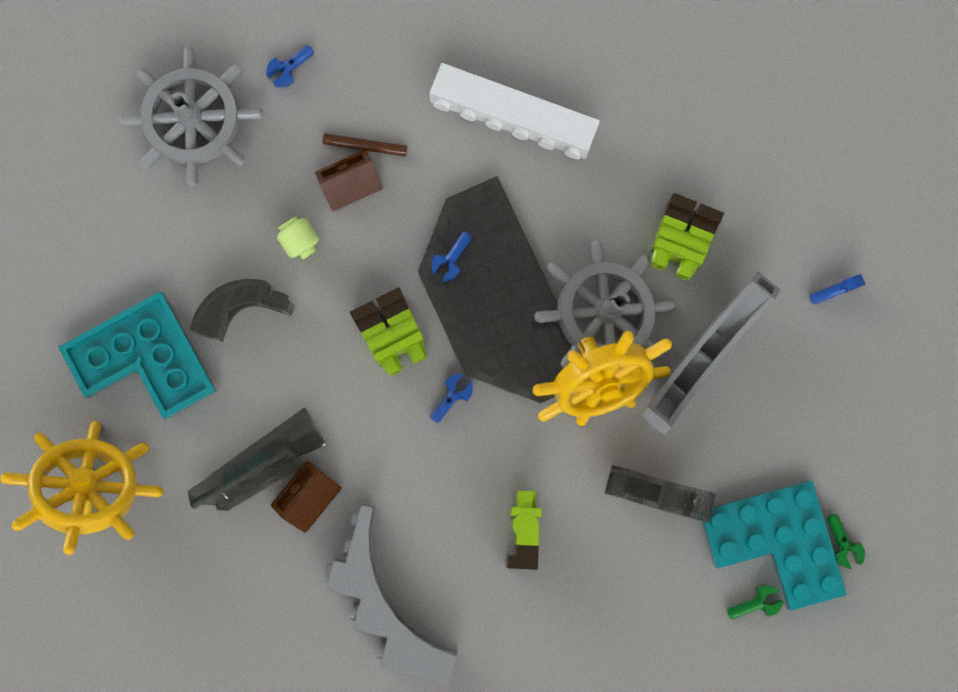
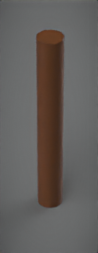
M324 133L323 136L324 145L404 157L407 155L406 145Z

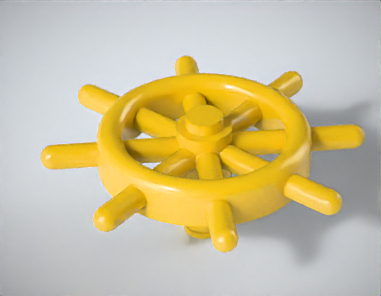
M625 331L618 343L601 347L597 346L596 340L593 337L582 339L581 343L577 345L581 354L575 350L568 353L567 359L570 363L560 371L554 382L536 384L533 387L534 395L554 394L556 399L555 403L538 413V419L541 422H545L564 412L570 416L577 417L576 423L579 426H584L590 417L609 413L624 405L628 408H634L636 406L635 398L649 386L652 380L667 378L671 375L672 371L669 367L654 368L651 360L668 351L672 347V341L665 338L645 349L639 344L632 343L634 334L631 331Z
M98 421L91 422L87 439L69 440L56 446L44 433H36L33 439L44 453L37 459L30 474L4 472L0 476V481L3 484L28 486L29 502L32 509L16 518L11 524L12 529L20 531L40 519L52 529L66 533L63 551L67 555H72L75 552L79 534L95 533L110 526L125 540L132 539L134 531L124 521L123 517L130 510L135 496L157 498L163 494V488L160 486L136 484V473L132 461L148 452V444L142 442L124 453L116 446L99 440L101 423ZM75 458H82L81 467L77 469L69 461ZM95 459L107 462V464L93 471ZM57 466L66 477L47 475ZM118 471L123 483L102 480ZM42 487L64 489L48 500L42 494ZM99 493L120 495L110 505ZM69 500L73 503L70 514L56 509ZM94 507H95L99 512L93 513Z

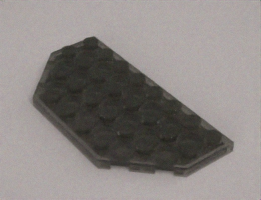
M496 176L446 198L418 274L464 375L542 404L555 398L554 394L536 396L532 391L533 387L536 384L554 382L557 375L563 369L561 361L572 345L565 338L559 321L538 323L534 319L536 312L557 310L558 303L500 180ZM462 232H468L472 239L456 261L457 267L461 270L455 279L442 282L443 277L449 271V263L441 265L435 276H433L432 259L436 253L440 256L447 255Z

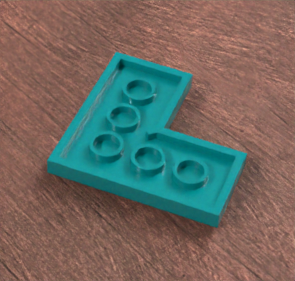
M162 291L58 347L83 396L86 398L97 394L138 371L159 413L166 420L217 392Z
M806 481L699 511L715 568L771 554L788 610H796L847 595L813 481Z

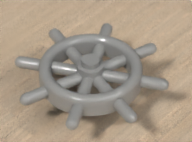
M185 47L183 50L184 68L171 71L159 79H156L144 68L137 69V77L149 87L143 98L140 114L119 115L117 122L121 126L141 125L146 139L153 146L139 161V170H148L162 155L168 160L186 165L187 186L194 188L198 184L197 164L209 162L224 154L237 166L244 165V156L231 146L238 131L239 120L260 119L264 113L261 108L238 109L236 99L228 86L242 72V66L239 63H234L219 78L211 72L195 68L194 49ZM195 84L209 87V90L196 102ZM184 85V93L177 92L173 94L171 92ZM220 95L225 109L206 110ZM162 100L174 109L173 112L157 113ZM224 121L219 134L205 122ZM176 123L160 138L156 124ZM185 131V150L172 147L171 145ZM198 131L210 141L200 148H197Z
M595 239L591 242L593 264L583 267L573 276L555 262L548 264V272L562 282L564 287L558 299L557 310L536 312L534 319L538 323L559 321L565 338L572 345L561 361L562 368L570 363L567 359L568 353L575 350L581 354L577 346L578 343H581V340L584 338L594 337L601 327H603L605 345L617 343L614 326L623 333L631 331L634 334L632 343L639 344L645 349L655 344L648 339L653 330L655 313L673 311L676 308V303L672 300L654 302L648 286L640 277L650 263L648 256H641L632 269L621 264L604 262L602 243L600 240ZM595 277L598 297L583 286L582 283ZM607 277L621 282L612 295H609ZM629 290L634 295L637 303L627 304L630 303L629 296L627 295ZM574 295L579 296L591 307L572 308ZM639 314L637 329L621 316ZM592 318V321L582 333L575 320ZM665 352L657 356L655 359L662 360L665 356Z

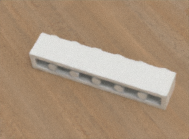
M441 63L429 93L430 103H433V106L441 111L448 112L452 110L460 113L459 115L466 120L475 121L476 119L485 122L486 126L493 130L500 131L504 129L512 132V135L518 139L537 141L539 146L548 150L556 148L564 151V154L572 159L587 158L600 122L598 119Z

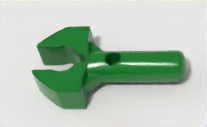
M837 514L829 515L827 520L839 545L837 552L834 553L837 563L844 568L852 569L846 557L848 551H851L854 554L856 563L862 565L865 558V549L862 543L854 544L850 542Z
M768 585L755 587L757 594L754 599L728 608L727 614L730 619H735L760 609L768 617L775 615L781 609L784 601L778 600L771 604L764 603L763 601L766 600L767 595L779 592L780 590Z

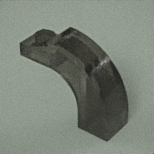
M260 279L235 280L216 288L202 301L194 314L189 330L223 342L229 323L241 310L258 306L292 316L295 305L288 300L289 296L284 293L272 291V294H269L272 286L267 281Z
M613 465L604 493L653 509L707 523L710 521L716 494L710 491L676 484L635 470Z

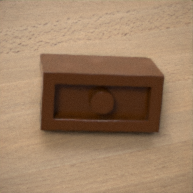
M366 150L314 172L332 211L383 189L372 160Z
M306 460L270 506L282 519L306 533L339 493L341 486L326 476L312 462Z

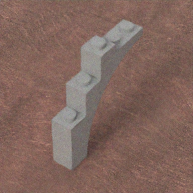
M757 271L722 309L708 329L685 353L680 363L672 370L671 375L659 384L651 396V401L641 414L652 428L658 429L664 435L672 428L679 415L717 365L753 323L775 301L781 289Z
M361 505L360 510L355 509L352 517L351 526L355 527L352 539L347 538L344 546L343 555L347 556V560L336 559L333 565H327L323 580L328 582L326 590L360 599V603L354 602L350 620L355 621L353 626L355 630L387 638V642L381 640L377 653V659L382 660L381 669L450 687L458 652L437 645L416 632L400 617L386 597L377 577L372 555L371 530L375 507Z

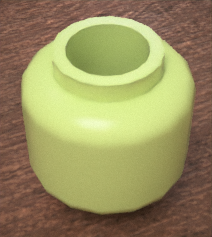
M295 216L278 227L280 232L277 234V240L290 258L300 255L302 259H305L317 251L314 245L319 242L320 237L307 218L299 219Z

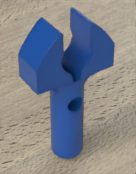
M306 45L286 62L278 61L275 57L267 66L266 75L268 79L280 71L283 72V75L273 81L274 86H290L294 82L292 77L293 70L314 54L313 49Z
M462 232L447 255L440 256L436 253L432 259L433 276H435L441 265L449 263V271L443 277L442 282L451 281L460 273L461 270L457 267L456 261L472 239L468 232Z
M862 274L850 277L840 283L810 294L811 303L818 304L836 295L864 286L865 281Z
M463 374L450 376L444 383L448 387V394L430 415L434 422L439 423L457 400L463 399L467 402L472 396V381L469 382L465 390L455 393V385L463 377Z

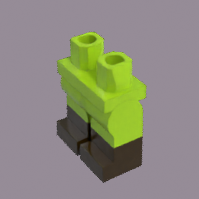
M673 192L667 202L650 252H652L650 266L664 271L669 260L679 263L675 276L689 281L694 272L703 264L724 212L701 203L694 211L697 204L696 201ZM694 212L693 217H692V219H691V222H690V224H689V227H688L687 231H685V230H686V227H687V225H688V222H689V220H690V217H691L692 213Z
M399 287L376 298L389 324L388 327L385 326L373 300L349 312L379 367L382 366L390 377L403 371L397 357L407 352L414 365L427 359L423 345L425 341Z
M518 491L516 494V507H510L509 516L514 517L511 522V530L515 535L514 555H506L505 567L509 569L538 570L539 521L537 518H542V508H536V491Z

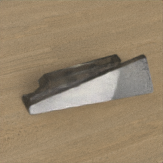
M306 408L298 411L188 491L190 506L193 509H197L201 505H215L217 510L228 511L303 467L300 456L326 445Z

